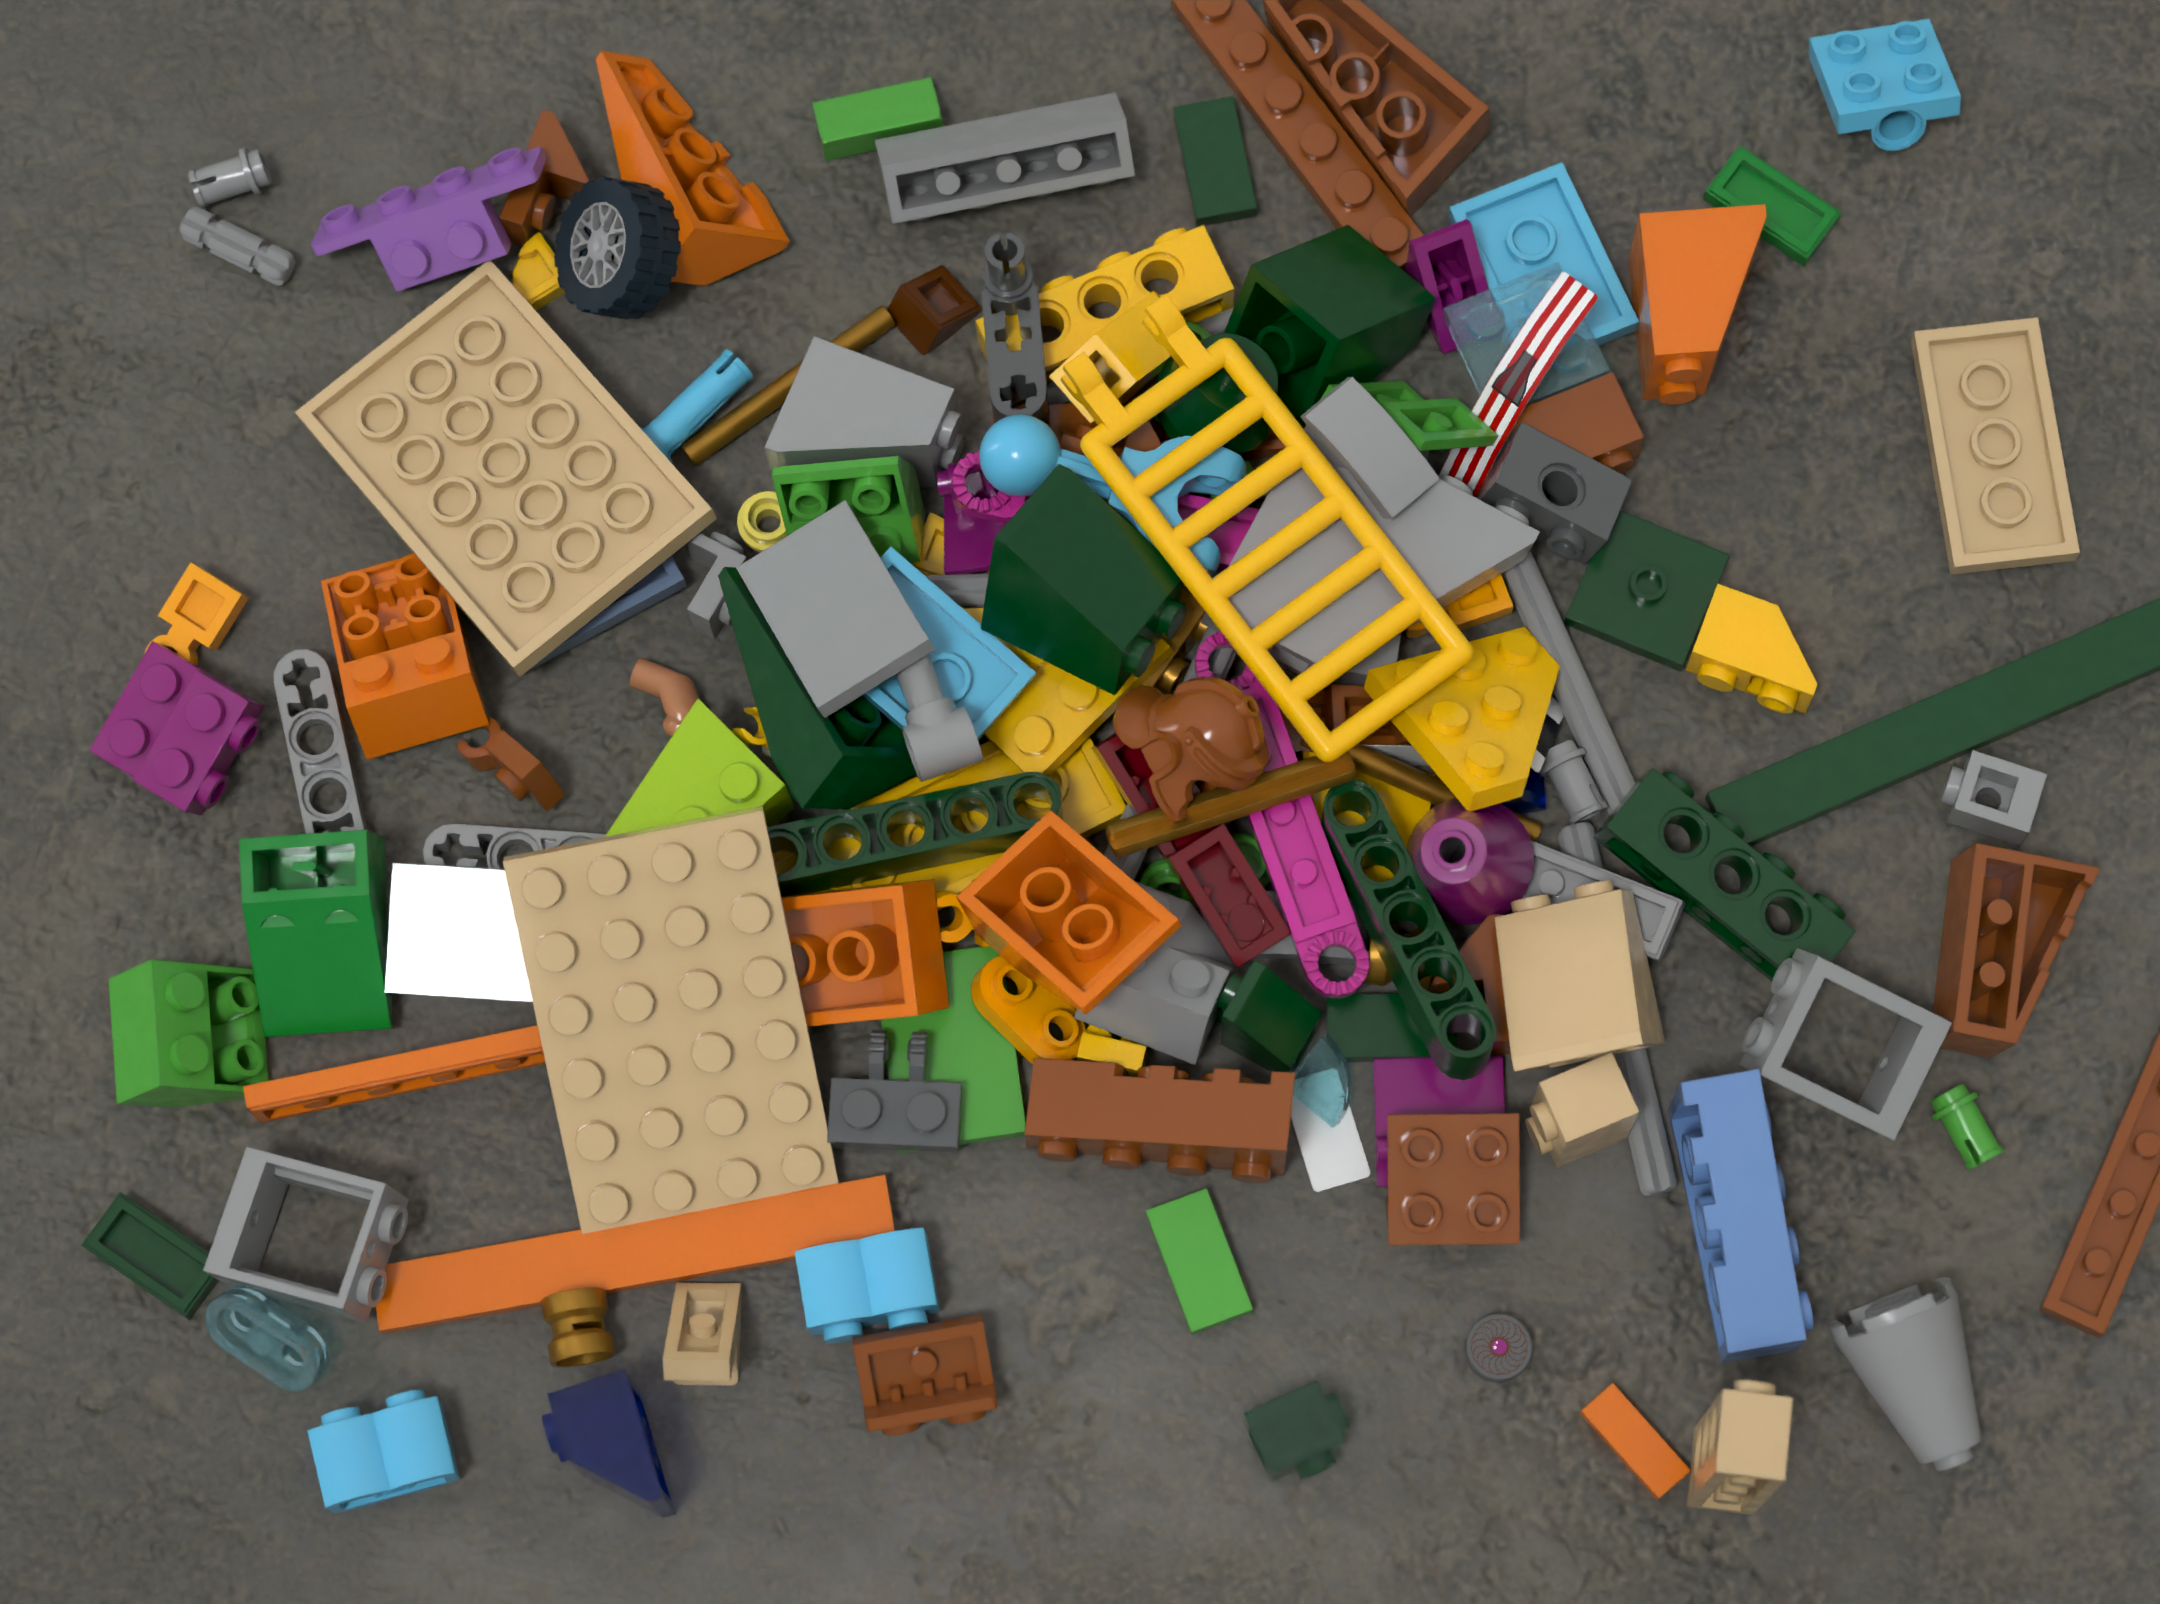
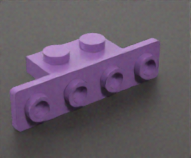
M514 147L496 154L487 162V165L466 171L463 166L446 170L436 176L431 184L411 190L407 185L393 188L382 194L376 200V203L358 209L352 204L340 206L327 213L321 219V224L313 238L311 247L316 256H321L370 239L396 292L505 256L509 252L511 242L489 198L538 181L547 157L542 147H536L522 152L521 148Z

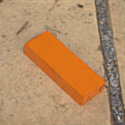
M1614 1383L1580 1411L1579 1414L1657 1501L1691 1471Z

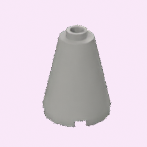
M1950 1277L1934 1279L1938 1292L1922 1296L1916 1284L1879 1297L1849 1311L1848 1314L1852 1325L1846 1328L1845 1325L1836 1319L1828 1325L1833 1341L1920 1464L1933 1462L1937 1471L1947 1470L1971 1460L1974 1457L1971 1447L1981 1441L1958 1293Z

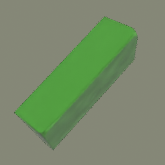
M931 77L812 103L825 161L877 150L875 140L943 127V119Z

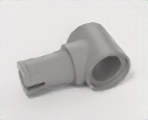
M930 655L924 656L897 673L896 676L909 712L905 715L908 726L902 727V732L919 780L923 782L983 761L979 741L968 712L964 706L956 708L954 700L945 697Z

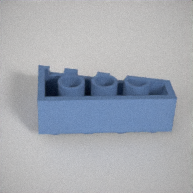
M1755 1069L1681 1082L1668 1108V1114L1720 1362L1726 1363L1799 1350L1807 1340L1805 1331L1813 1330V1315L1806 1291L1798 1292L1794 1266L1799 1265V1250L1793 1228L1786 1225L1783 1202L1786 1199L1785 1185L1781 1168L1775 1162L1771 1139V1120L1764 1099L1760 1071Z

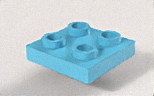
M1930 19L1903 21L1893 25L1855 31H1840L1835 34L1809 38V59L1838 134L1869 130L1873 142L1879 148L1887 151H1899L1910 147L1920 139L1925 131L1926 120L1960 115L1961 94Z

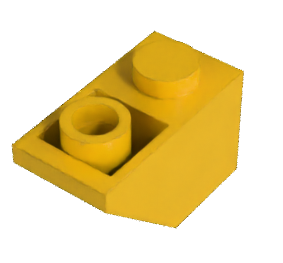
M1156 291L1151 292L1094 334L1049 376L1090 424L1096 423L1095 420L1061 382V377L1066 374L1063 371V365L1084 351L1098 369L1104 383L1123 406L1162 370L1167 360L1172 357L1166 348L1159 344L1142 324L1143 319L1148 316L1145 312L1146 307L1160 298Z
M1717 584L1686 671L1697 674L1696 678L1700 683L1714 690L1731 692L1735 688L1758 696V703L1772 711L1790 714L1796 710L1806 713L1818 684L1779 606Z

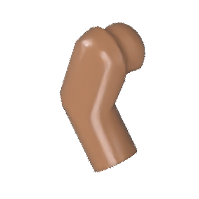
M642 657L636 662L630 676L629 686L661 699L663 709L667 714L663 720L662 727L666 734L672 737L696 700L700 699L696 686L688 676Z

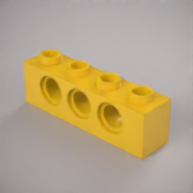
M1202 225L1190 231H1187L1186 228L1171 230L1157 238L1153 246L1132 255L1130 252L1113 254L1100 262L1097 269L1075 279L1071 275L1061 276L1044 285L1039 293L1041 326H1052L1062 333L1056 340L1043 343L1046 383L1053 381L1049 376L1094 334L1149 295L1150 292L1144 286L1153 279H1166L1175 285V288L1167 293V295L1174 302L1185 321L1195 323L1233 307L1234 287L1205 226ZM1099 302L1111 303L1118 308V312L1115 315L1105 319L1095 318L1087 310ZM1018 314L1013 316L1006 315L1008 337L1005 342L1008 345V350L1015 352L1021 350V342L1023 340L1020 336ZM982 317L975 320L977 339L987 361L984 319Z

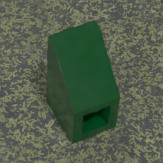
M1254 960L1245 977L1234 972L1217 1003V1007L1221 1009L1216 1021L1222 1024L1221 1045L1270 1072L1294 1073L1320 1027L1322 1012L1269 968Z

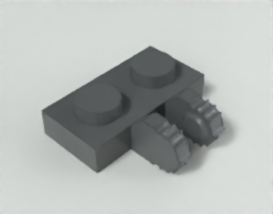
M872 1030L868 1063L869 1079L831 1078L827 1142L831 1143L832 1147L959 1152L961 1083L926 1082L927 1032H912L911 1039L908 1041L909 1081L885 1080L886 1061L889 1059L890 1050L887 1030Z

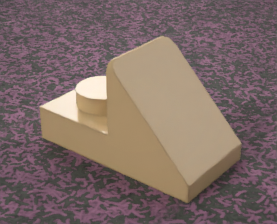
M676 1282L663 1354L664 1381H674L678 1385L732 1386L737 1384L740 1355L741 1283Z

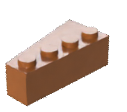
M1263 0L1268 25L1334 117L1408 215L1412 217L1490 131L1489 107L1360 0Z
M1037 1058L1033 1060L1025 1141L1026 1148L1038 1149L1037 1156L1039 1158L1058 1162H1073L1076 1160V1153L1102 1156V1164L1121 1169H1138L1141 1167V1160L1167 1163L1168 1172L1185 1176H1203L1206 1174V1168L1232 1170L1233 1179L1249 1183H1269L1271 1175L1284 1176L1295 1073L1272 1072L1271 1084H1255L1252 1079L1243 1077L1241 1070L1214 1068L1213 1074L1203 1075L1202 1081L1189 1080L1190 1075L1187 1072L1178 1070L1175 1066L1150 1065L1140 1067L1137 1070V1077L1124 1076L1125 1068L1117 1063Z

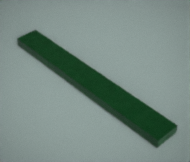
M2160 598L1709 791L1706 794L1705 800L1712 814L1714 812L1722 813L1737 823L1745 833L1742 840L1752 847L1970 753L1972 750H1977L2160 671Z

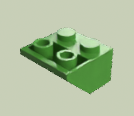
M900 456L773 467L772 479L787 536L846 500L880 558L892 547L910 563L920 562L925 509L914 464Z
M151 959L109 978L117 1104L176 1108L245 1099L243 1086L269 1081L266 1037H264L253 969Z

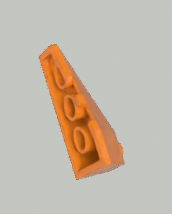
M601 50L596 58V64L621 180L647 184L661 190L664 193L663 197L671 201L674 207L675 219H678L679 222L678 239L681 242L680 254L677 257L676 265H678L676 275L672 277L671 282L706 286L783 251L790 241L766 196L754 182L747 183L745 186L740 183L725 165L731 156L719 141L710 143L704 136L698 133L689 122L693 116L692 108L649 58Z

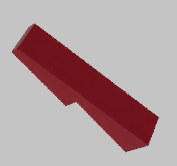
M1116 733L1091 748L1135 815L1160 807L1153 795L1149 782L1153 772L1141 749H1131L1121 742ZM1195 783L1192 786L1193 796L1201 794ZM1224 823L1156 845L1163 859L1234 967H1240L1291 934L1290 929Z

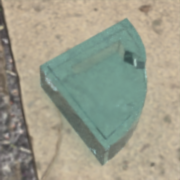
M1326 1034L1317 1041L1295 1070L1293 1095L1334 1128L1341 1122L1348 1109L1352 1082L1350 1069L1343 1052L1336 1042Z

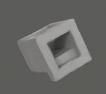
M1972 750L1963 769L1952 766L1947 776L1940 798L1941 803L1951 806L1947 823L2006 841V846L2019 849L2030 832L2047 774ZM1981 794L1991 796L1996 801L1997 809L1976 803V796Z

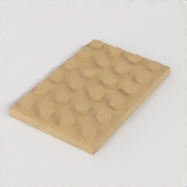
M491 260L483 263L295 411L302 424L519 677L717 519L709 504Z
M763 806L504 857V870L582 1234L839 1183L831 1143L827 1142L828 1124Z

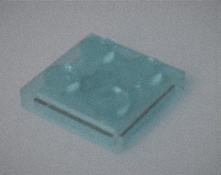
M1559 262L1444 307L1443 318L1479 395L1528 317L1563 272ZM1586 318L1583 319L1564 345L1526 406L1610 372Z

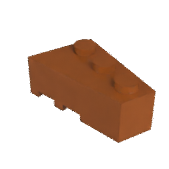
M1975 843L1951 860L1933 1013L1952 1022L1940 1049L1992 1058L2017 1044L2050 975L2048 970L2062 941L2068 937L2076 921L2073 918L2087 889L2093 885L2100 870L2099 867Z

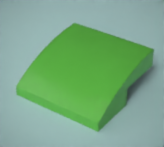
M1405 381L1359 383L1392 417L1419 451L1493 446L1499 436L1458 398L1424 400ZM1329 384L1321 399L1339 384Z

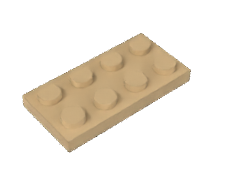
M2038 317L1914 331L1910 341L1950 575L2076 561L2080 550Z

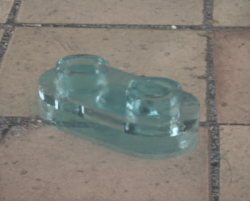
M243 1285L231 1286L207 1307L205 1314L206 1327L216 1344L279 1387L290 1391L304 1390L326 1371L329 1364V1352L320 1334L311 1326L253 1288Z

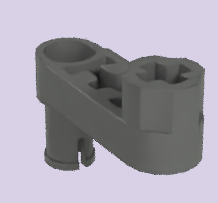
M999 232L991 236L985 244L984 254L987 264L984 267L983 273L984 290L981 292L989 390L994 422L996 423L1007 416L1022 414L1038 418L1048 425L1050 413L1038 287L1034 284L1031 264L1025 258L1026 250L1023 240L1012 232H1006L1008 244L1002 245ZM1018 314L1020 336L1023 340L1021 342V350L1014 352L1008 350V345L1005 342L1008 337L1006 315L1013 316ZM1026 400V408L1014 409V401Z

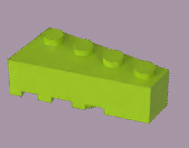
M698 698L605 837L761 806L764 808L767 828L777 825L794 809L786 785Z

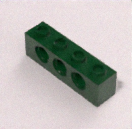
M1652 768L1639 778L1593 836L1595 840L1657 890L1685 902L1683 911L1771 982L1781 963L1787 958H1792L1796 948L1817 955L1832 963L1856 932L1843 921L1846 915L1835 902L1819 893H1815L1813 896L1793 881L1795 873L1783 860L1771 853L1765 852L1763 855L1758 853L1742 840L1745 833L1737 823L1719 812H1714L1711 815L1692 799L1694 791L1691 787L1671 772L1664 771L1660 774L1656 769ZM1666 824L1679 825L1687 832L1690 838L1688 853L1675 852L1667 845L1664 839ZM1717 864L1728 865L1737 872L1740 878L1738 894L1726 893L1717 885L1714 875ZM1769 904L1777 905L1787 912L1790 918V930L1787 935L1777 934L1768 926L1765 912Z

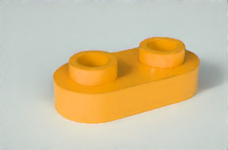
M1001 956L993 958L976 972L971 983V997L976 1009L1031 1064H1033L1034 1058L1073 1060L1077 1057L1082 1033L1086 1032L1084 1022L1074 1018L1076 1010L1071 1005L1018 972ZM1003 977H1008L1016 983L1017 995H1012L1005 990ZM1050 1022L1057 1024L1062 1029L1063 1041L1052 1037L1049 1032Z

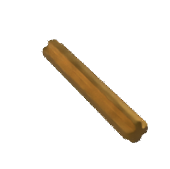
M1349 751L1332 762H1323L1317 756H1313L1262 773L1258 780L1245 790L1219 787L1193 796V801L1187 807L1188 818L1182 822L1174 823L1158 807L1110 823L1106 827L1107 839L1112 853L1117 857H1123L1351 782L1356 778V768Z

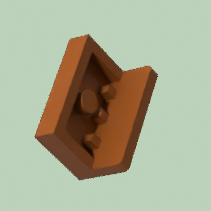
M982 1314L852 1337L867 1431L882 1430L884 1435H903L919 1429L922 1422L947 1418V1421L953 1424L969 1423L983 1418L986 1415V1411L998 1408Z

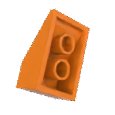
M1052 810L1045 814L956 896L976 934L1018 972L1085 1015L1182 926L1176 916Z
M934 879L782 897L807 1026L919 1016L949 1008Z

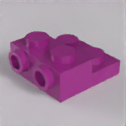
M152 641L89 751L132 776L134 782L182 811L202 815L205 808H212L224 794L229 782L226 772L237 753L245 752L258 735L261 722L257 718L264 705L164 645Z

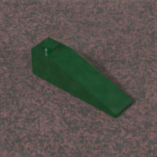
M724 567L719 573L718 578L772 761L787 783L789 793L800 804L801 808L850 809L916 774L902 730L864 696L861 695L828 717H823L736 567Z

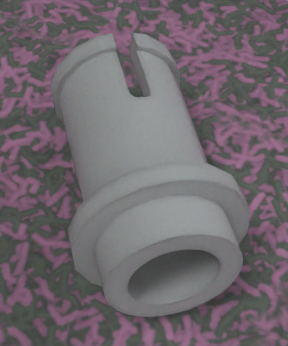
M244 147L239 149V156L198 170L188 171L190 183L196 184L197 188L192 190L201 208L251 190L255 195L261 194L262 187L272 184L266 160L260 149L249 152Z
M1573 739L1549 749L1540 774L1542 777L1549 776L1570 817V823L1576 824L1597 816L1608 809L1609 806L1603 800L1583 760L1587 755L1585 748L1578 749Z

